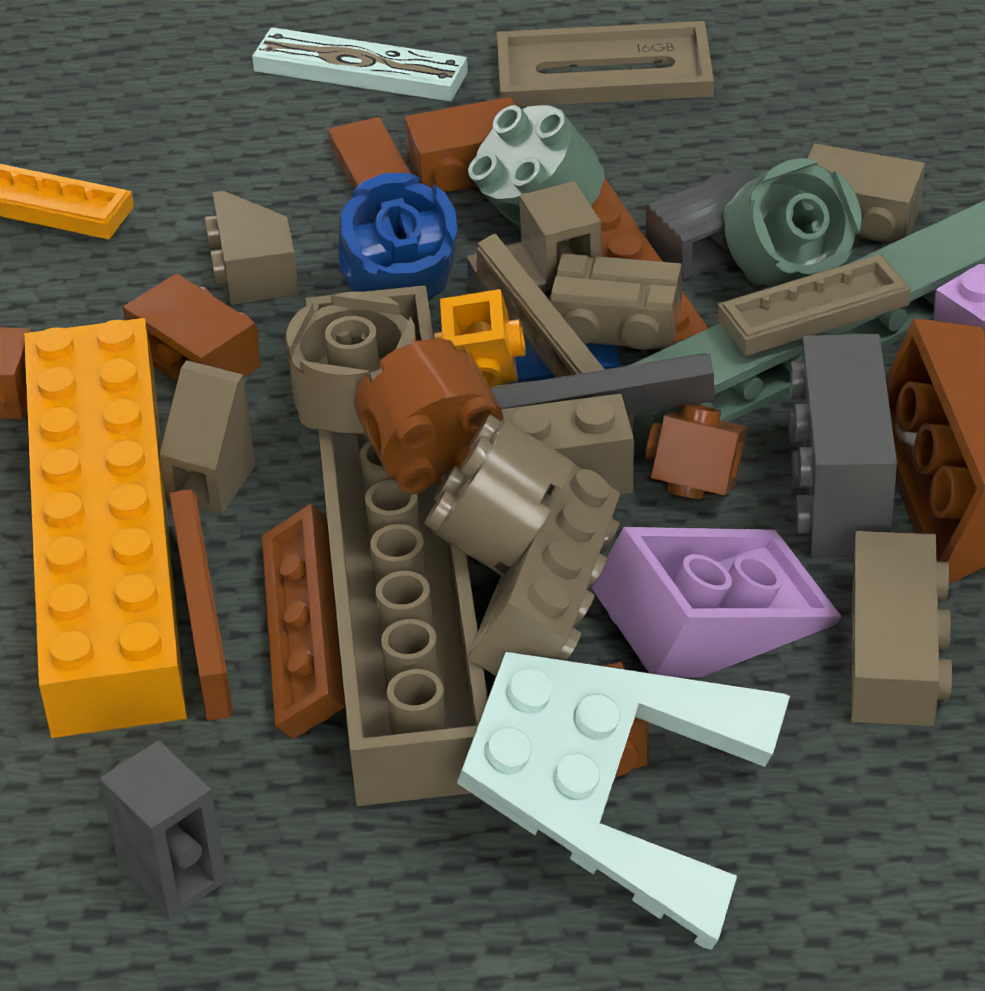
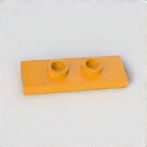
M0 164L1 217L110 239L134 208L132 191Z

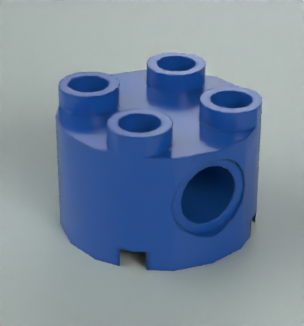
M406 172L380 174L363 181L353 191L352 198L347 202L346 206L344 204L340 215L338 255L340 271L354 292L426 285L429 300L434 295L445 290L453 266L458 229L456 210L444 191L434 184L432 190L427 185L419 183V176Z

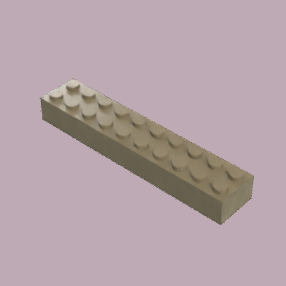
M426 285L366 291L386 296L398 303L401 314L407 320L411 317L415 325L416 341L434 339ZM331 295L307 297L306 306L313 303L314 312L322 307L332 305ZM321 428L319 429L356 806L470 794L471 792L457 784L488 697L483 668L467 658L478 630L466 553L433 534V529L424 524L436 503L434 497L442 483L433 484L420 493H404L400 490L396 480L387 475L367 436L363 433H340ZM447 475L441 476L442 482Z

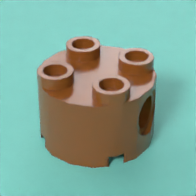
M441 338L415 341L390 352L378 361L383 371L372 382L367 374L364 376L357 387L354 399L357 416L387 475L396 480L400 490L407 494L420 493L433 484L442 483L441 476L447 475L453 466L461 468L471 451L468 446L488 414H491L500 421L504 418L501 406L471 352L464 346L463 351L456 350L451 340Z

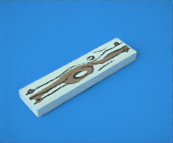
M270 28L252 56L253 67L256 72L449 102L454 98L468 73L467 57L278 28Z

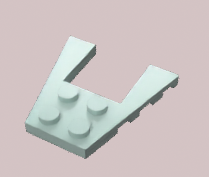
M506 652L457 784L533 835H536L537 831L540 830L572 852L570 856L572 861L593 875L596 869L600 870L633 892L635 895L632 901L659 919L662 918L663 914L667 915L697 935L694 941L696 944L712 950L719 940L737 876L600 823L635 717L765 767L773 755L790 696L783 693Z

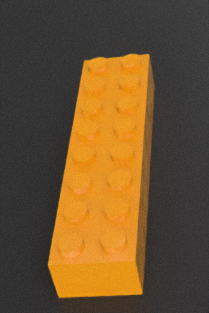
M145 318L111 320L100 324L69 328H49L44 331L24 333L39 687L51 738L187 719L167 502L159 457L161 439L155 376Z

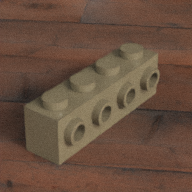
M573 463L571 473L563 490L551 485L547 493L551 495L548 507L552 510L519 560L512 568L507 566L505 574L500 576L467 657L496 676L506 652L567 661L580 639L581 632L575 628L587 613L595 594L590 592L589 589L596 582L607 562V557L602 555V553L610 544L620 522L612 518L620 492L609 486L602 476L592 470L582 469Z

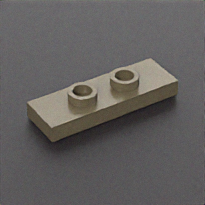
M879 254L719 303L718 322L744 356H748L803 339L805 335H816L909 306L911 288L883 255Z

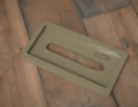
M705 21L497 32L500 98L512 97L516 106L714 96V77ZM655 60H662V62L672 64V66L666 68L553 74L538 72L545 68L569 67V65L583 67L654 63Z

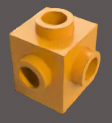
M501 289L440 299L442 332L434 333V339L451 340L456 350L463 351L464 346L470 351L490 388L500 384L518 382L516 357L526 355L524 332L520 319L510 320Z

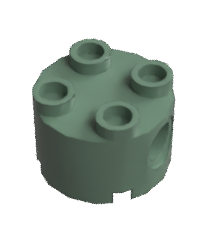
M512 105L501 110L493 120V129L480 145L477 156L472 160L468 168V175L481 192L519 232H521L519 195L575 181L592 206L600 194L605 179L604 167L598 161L600 156L562 110L549 105L530 106L524 109Z

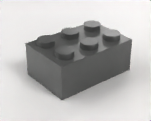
M880 334L803 336L802 361L790 363L791 400L800 399V404H795L794 409H788L789 446H800L798 451H792L793 489L805 490V495H796L797 534H809L811 558L854 557L856 531L891 532L897 460Z

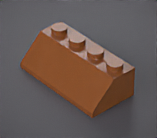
M914 318L886 376L897 460L896 483L916 534H936L937 561L949 562V583H954L985 567V333L983 328L979 326Z

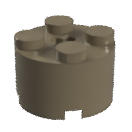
M343 292L331 295L332 305L322 307L314 312L313 303L307 305L295 314L288 325L286 343L293 400L298 410L300 422L308 428H322L340 433H363L367 436L354 406L357 387L366 374L372 382L383 371L378 361L390 352L416 341L415 325L411 317L407 320L401 314L400 305L391 298L370 292Z
M488 414L468 446L471 451L461 468L453 466L440 485L434 497L436 503L424 524L433 529V534L502 576L505 574L507 566L512 568L545 522L552 510L548 507L551 495L547 491L551 485L563 490L571 473L573 461L505 418L500 421L491 414Z

